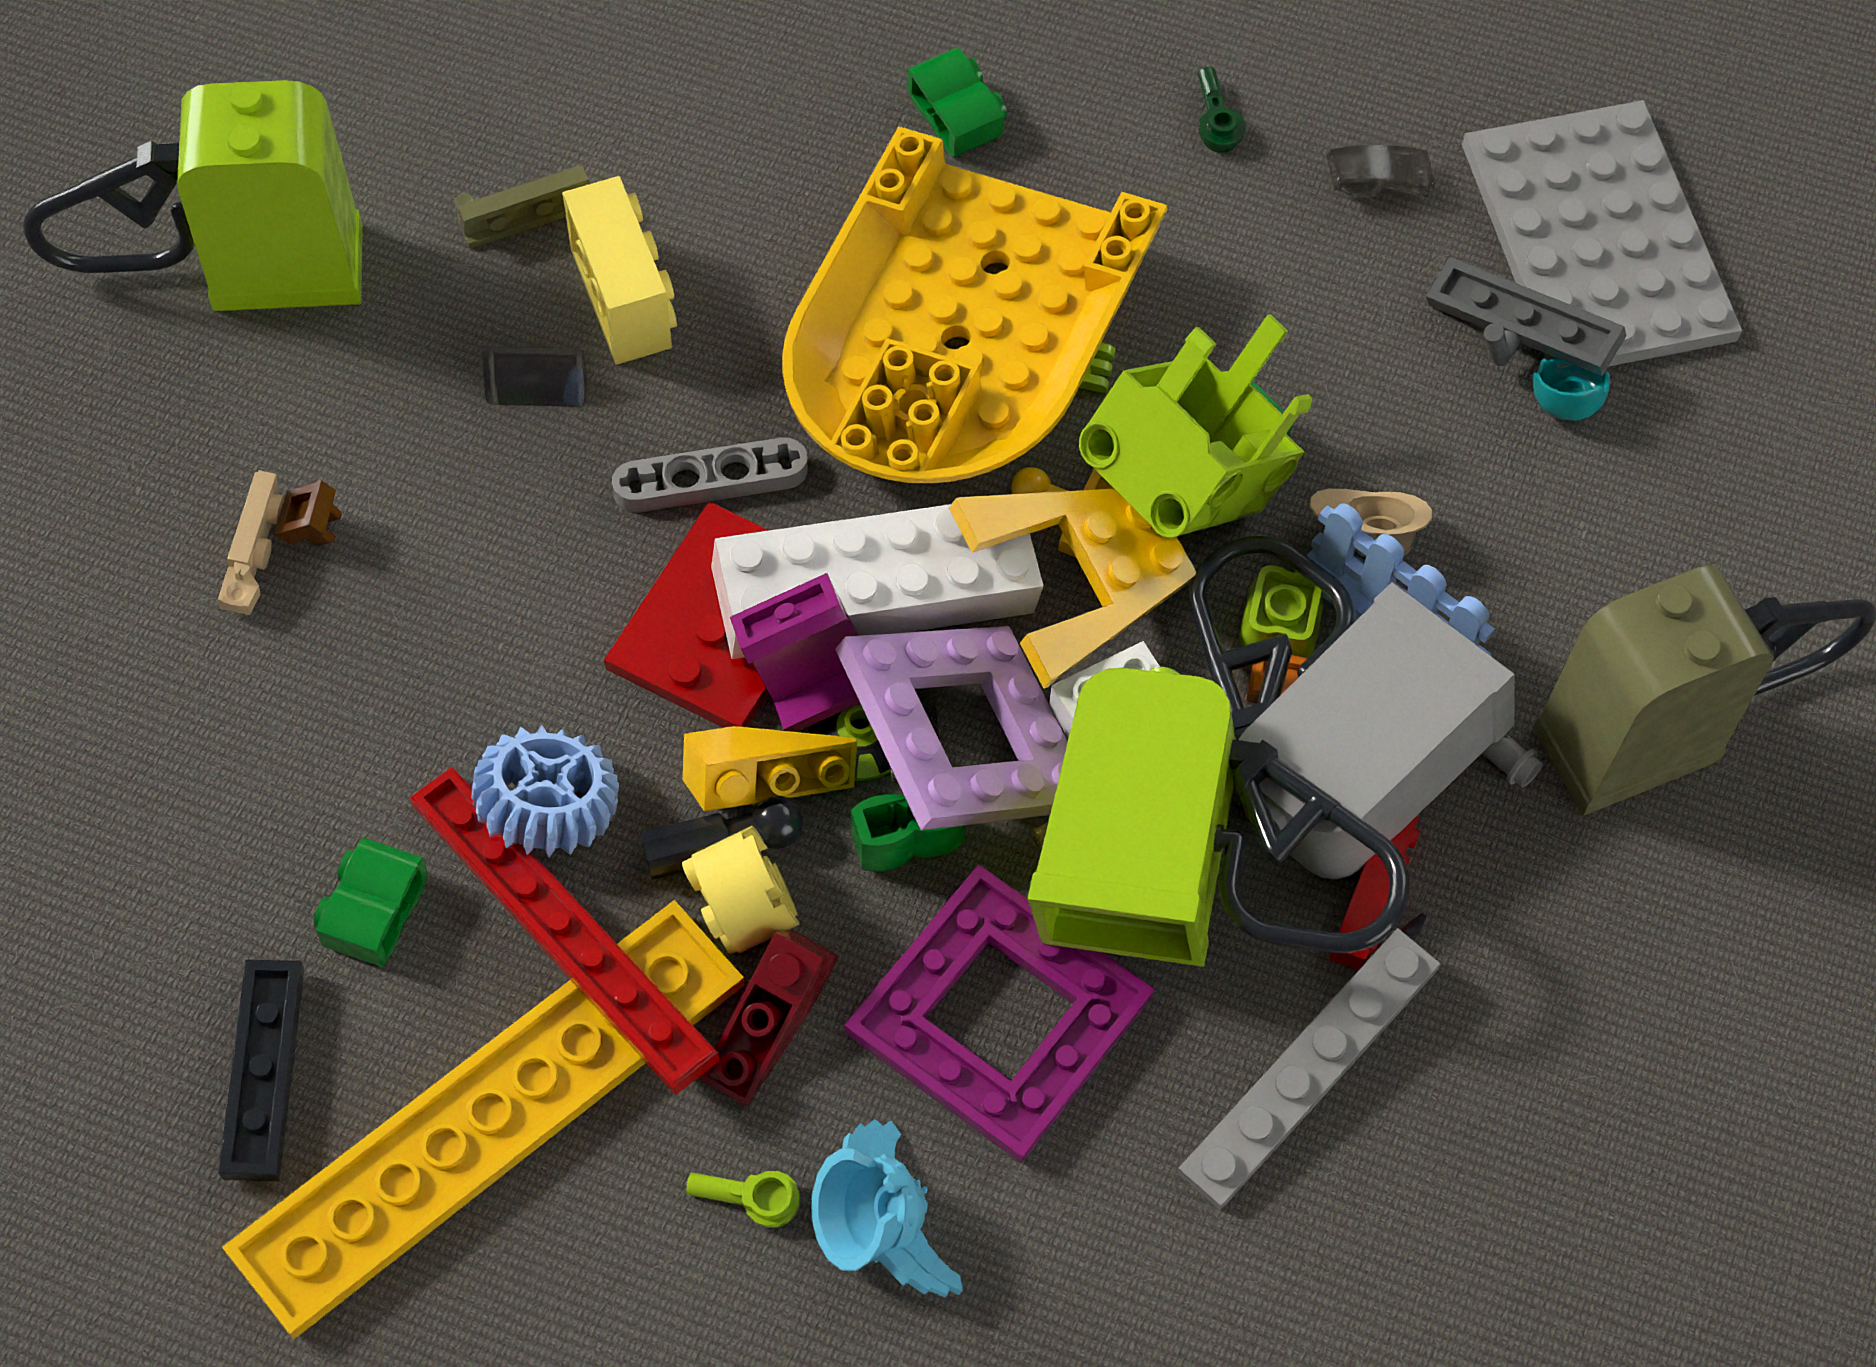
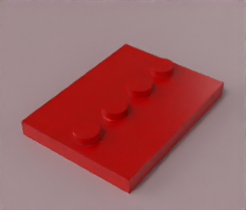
M708 502L605 657V669L722 728L732 726L747 727L769 692L753 662L748 664L745 657L731 659L711 565L715 538L770 530L714 503Z

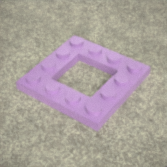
M1009 626L848 636L836 647L835 650L921 830L1051 814L1068 742ZM981 684L1018 761L952 767L915 689Z

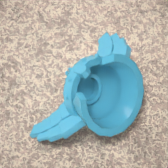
M876 1119L866 1126L860 1123L853 1134L848 1133L843 1139L842 1149L826 1158L816 1176L812 1193V1222L820 1248L827 1260L840 1270L856 1271L872 1261L875 1263L880 1261L903 1286L908 1283L924 1295L928 1291L944 1298L948 1295L949 1291L959 1295L963 1291L960 1275L949 1269V1266L938 1258V1255L928 1245L925 1236L920 1230L925 1219V1213L927 1212L928 1202L925 1200L924 1195L927 1193L928 1188H921V1181H916L910 1175L905 1165L895 1159L894 1150L896 1142L901 1136L900 1132L891 1120L884 1126Z

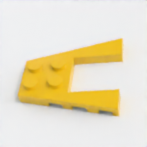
M1115 489L959 497L949 507L972 553L1058 524L1097 595L1102 608L1028 633L1020 642L1044 689L1052 685L1071 668H1075L1090 657L1094 651L1106 642L1113 640L1124 632L1129 625L1140 617L1147 615L1189 584L1196 575V571L1177 536L1168 538L1158 534Z

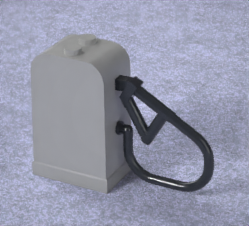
M1263 535L1244 536L1219 546L1200 563L1196 569V575L1191 579L1188 595L1190 610L1204 649V656L1212 680L1225 691L1230 701L1236 740L1256 743L1265 740L1278 750V756L1281 761L1338 800L1342 806L1389 840L1403 830L1492 743H1497L1514 726L1515 674L1393 582L1374 598V604L1355 621L1352 599L1338 579L1290 543ZM1264 553L1283 560L1324 591L1335 606L1336 624L1333 632L1299 666L1297 670L1299 678L1282 695L1292 655L1287 634L1225 651L1221 645L1208 607L1207 588L1213 576L1226 563L1245 554ZM1268 661L1257 704L1244 708L1232 671ZM1265 777L1259 784V787L1278 832H1280L1305 804ZM1244 808L1245 815H1246V817L1249 819V817H1248V815H1247V813H1246V810H1245V808ZM1322 818L1292 851L1290 856L1308 871L1321 878L1340 879L1349 877L1362 869L1365 862L1375 853L1331 821Z

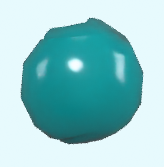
M1558 358L1551 360L1542 359L1537 372L1533 374L1534 396L1543 411L1559 420L1576 422L1589 418L1605 403L1610 388V375L1608 372L1605 371L1603 376H1600L1573 364L1556 370V365L1568 362Z

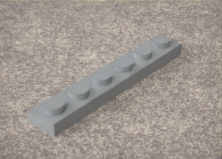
M1397 928L1178 1168V1174L1221 1211L1438 971L1440 963Z

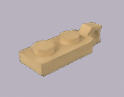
M258 470L254 474L227 557L228 569L218 597L219 609L250 615L260 597L259 585L254 577L257 568L265 570L268 564L272 542L267 537L271 524L277 525L285 498V495L279 494L277 476L274 473Z

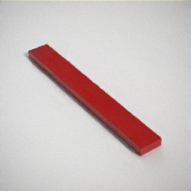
M453 767L409 798L412 807L675 1096L720 1061L717 1051L532 852L526 855L523 845L519 843L506 848L503 835L489 837L487 823L478 822L476 806L473 805L474 800L471 797L472 787Z

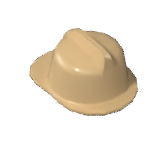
M1325 489L1317 491L1310 498V508L1317 517H1319V513L1327 505L1332 509H1335L1340 503L1350 505L1362 518V531L1374 540L1381 534L1392 536L1403 547L1404 555L1410 552L1416 532L1426 528L1432 521V509L1425 501L1414 495L1401 492ZM1355 548L1356 554H1358L1360 557H1367L1365 554H1363Z

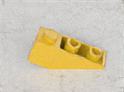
M738 726L684 734L682 780L704 812L755 804L769 797L783 796L785 798L854 788L857 740L852 737Z

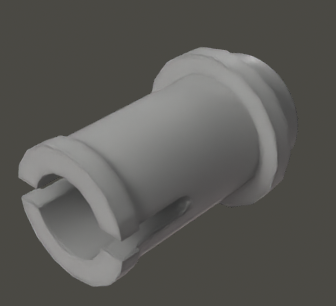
M1507 734L1497 743H1492L1481 753L1507 775L1506 781L1510 785L1517 783L1522 788L1527 786L1537 776L1543 766V763L1537 759V751L1534 749L1527 751Z

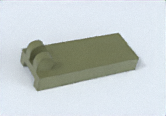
M582 165L474 200L470 194L458 195L455 199L458 221L469 249L565 218L563 192L589 185V179Z

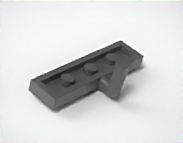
M1452 257L1448 259L1426 295L1429 306L1485 328L1484 337L1491 360L1498 366L1506 365L1519 344L1522 343L1603 376L1627 336L1625 326Z

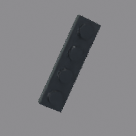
M245 960L218 1171L222 1180L280 1181L304 977V967L301 961Z

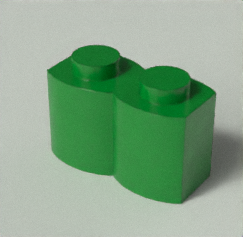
M956 47L908 69L907 91L914 105L925 120L930 123L936 137L942 139L943 147L953 158L1003 135L1004 118L1007 117L1006 106L1001 96L996 91L991 92L983 83L982 71L974 58H967Z
M884 794L874 796L862 801L851 810L852 840L861 868L865 871L879 872L891 870L903 865L913 856L925 858L942 856L956 850L965 842L966 825L921 830L905 796Z
M364 837L354 851L348 850L344 854L338 868L337 878L341 881L334 890L331 897H323L314 915V927L317 928L316 932L322 947L383 967L399 940L405 920L416 906L425 886L428 871L423 857Z

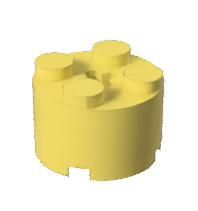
M753 826L692 854L691 858L682 862L683 869L691 886L696 892L701 890L708 904L701 911L710 932L715 939L721 938L723 945L730 955L735 952L742 953L771 939L777 931L790 930L799 925V921L795 917L798 914L776 863L772 864L767 856L762 857L761 851L767 849V846Z

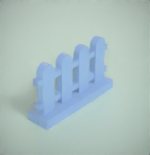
M1340 503L1335 509L1327 505L1319 513L1318 520L1325 525L1324 533L1320 532L1312 540L1311 547L1313 549L1307 556L1332 574L1346 588L1353 602L1355 621L1374 604V598L1393 582L1491 656L1490 652L1479 645L1480 640L1486 643L1495 630L1494 627L1487 623L1489 612L1483 603L1471 596H1466L1458 602L1445 592L1446 580L1437 569L1430 565H1423L1416 571L1403 561L1404 549L1395 538L1388 534H1381L1374 540L1362 531V518L1350 505ZM1355 548L1367 556L1366 560L1355 553ZM1396 579L1408 586V590L1406 591L1395 583ZM1322 591L1323 598L1333 604L1330 597ZM1438 609L1450 617L1449 622L1437 614Z

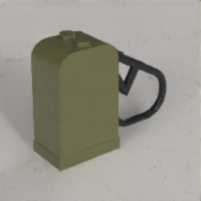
M1706 565L1625 595L1609 603L1588 619L1578 636L1542 715L1537 717L1532 729L1582 816H1585L1719 762L1727 750L1726 745L1754 696L1818 671L1845 655L1859 644L1873 627L1876 621V608L1871 602L1864 599L1780 604L1776 597L1763 598L1757 605L1744 610L1718 567ZM1856 618L1841 635L1827 645L1807 656L1768 671L1774 660L1816 624L1829 620Z

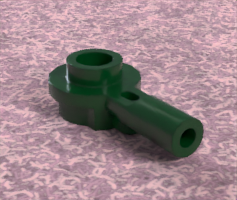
M1205 67L1198 72V78L1207 111L1202 114L1199 120L1198 133L1208 149L1219 153L1229 152L1242 141L1246 131L1245 121L1238 112L1225 106L1216 69L1214 67Z

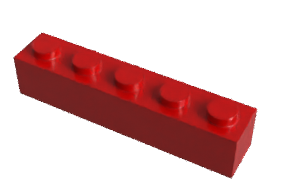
M1416 816L1390 840L1400 851L1407 867L1411 859L1405 857L1407 848H1415L1421 830L1415 828L1419 816ZM1374 854L1365 862L1339 933L1353 932L1368 926L1379 917L1385 908L1390 885L1389 874L1385 864L1377 854ZM1378 944L1356 952H1331L1329 959L1359 971L1364 962H1367L1376 952Z

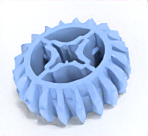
M543 725L534 734H530L522 727H520L515 738L502 734L496 746H487L482 760H478V765L474 770L471 797L474 800L473 805L476 806L478 822L487 823L489 837L503 835L506 848L517 843L522 844L526 855L534 848L544 849L550 858L555 848H561L571 855L577 843L590 847L595 839V835H604L605 830L609 826V821H612V817L616 813L619 783L617 782L618 776L614 774L612 760L603 758L600 745L586 747L587 743L584 734L573 739L567 737L564 727L557 734L547 733ZM511 782L517 787L512 791L507 788V785ZM578 790L584 795L581 799L574 794Z

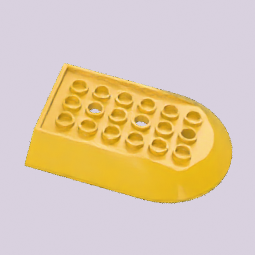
M898 126L789 324L784 340L782 372L786 393L799 423L822 449L837 460L854 469L887 480L907 483L951 482L990 472L1015 460L1037 445L1051 432L1070 406L1167 212V205L1121 192L1111 213L945 164L942 139ZM992 263H1003L1008 266L1006 270L997 274H989L984 271V268ZM953 337H963L969 340L966 346L958 349H950L944 345L947 340Z

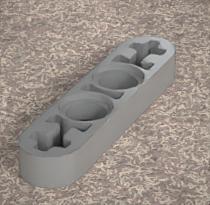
M775 438L634 460L622 464L615 470L612 476L613 496L616 504L623 510L631 513H640L790 489L801 484L808 474L807 451L798 440ZM788 457L792 468L782 469L779 458ZM757 460H763L765 474L758 475ZM732 462L745 464L750 470L748 475L739 480L728 479L721 471L723 467ZM682 470L693 471L700 477L698 482L689 488L678 487L672 483L671 479L677 472ZM662 475L664 490L658 491L656 476ZM639 481L641 492L631 493L629 482Z

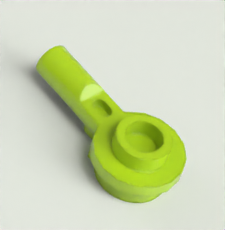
M766 1171L758 1175H750L745 1182L691 1172L687 1181V1195L744 1205L748 1216L755 1224L765 1228H777L787 1224L795 1217L800 1207V1193L796 1183L787 1174L779 1171Z

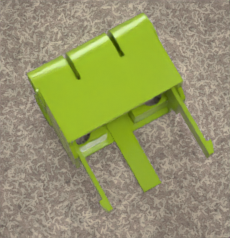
M1271 314L1267 315L1229 371L1221 372L1208 359V356L1217 344L1200 327H1195L1185 339L1186 343L1173 361L1123 370L1087 426L1082 430L1079 437V448L1082 457L1163 537L1172 538L1260 514L1279 487L1294 472L1298 461L1305 453L1287 435V432L1300 414L1309 411L1313 398L1309 394L1294 397L1282 414L1251 385L1278 344L1283 342L1288 330Z

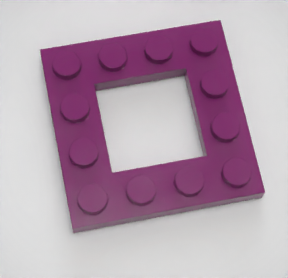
M978 864L845 1023L844 1033L1022 1164L1149 1003L1155 989L1103 952L1042 944L1028 899ZM988 943L1072 1003V1006L1011 1081L926 1019Z

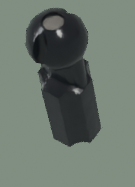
M783 796L769 797L759 802L753 812L726 819L720 813H715L640 833L651 879L654 880L685 872L682 862L691 858L692 854L750 826H753L758 831L768 848H785L795 843L802 833L803 819L800 809L793 801Z

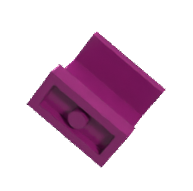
M828 573L730 616L740 649L748 664L753 662L774 701L784 731H800L850 707L861 704L835 650L845 637L859 635Z

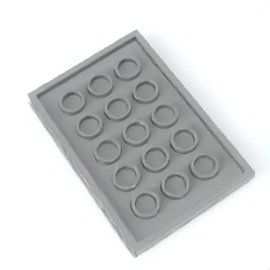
M1644 100L1465 133L1462 147L1515 282L1625 326L1627 336L1609 366L1738 341L1742 332L1741 326ZM1544 353L1545 359L1551 360L1556 358ZM1571 364L1556 365V370L1568 367Z

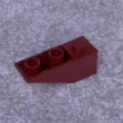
M794 930L775 932L715 1048L720 1061L701 1075L700 1080L741 1104L749 1106L814 1006L839 955Z

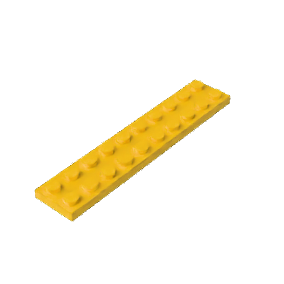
M675 900L617 943L693 1026L745 986L744 977ZM569 980L226 1243L222 1248L294 1340L637 1071L645 1062L572 981Z

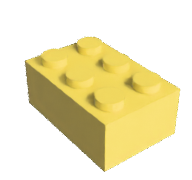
M620 176L564 191L563 199L571 251L615 364L618 365L671 349L670 328L677 327L676 316L670 302L671 299H674V291L667 271L657 270L654 261L658 260L659 257L652 233L650 231L642 232L638 223L643 221V215L636 194L634 192L626 193Z

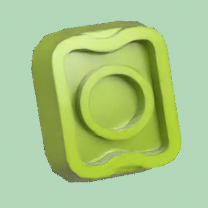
M1275 565L1263 567L1248 590L1239 630L1240 645L1245 646L1287 634L1292 655L1308 658L1315 650L1323 611L1322 590L1300 573H1292L1283 567Z

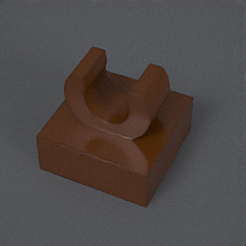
M320 480L286 491L274 535L288 544L306 539L317 546L334 542L336 536L326 530V525L328 522L341 519L342 516L341 511L333 505L336 490Z

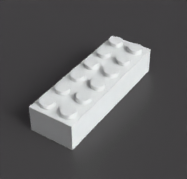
M950 504L715 538L711 568L731 659L744 658L745 656L740 649L730 616L825 573H828L859 636L907 633L1034 613L1043 589V582L1030 534L972 553L949 510Z

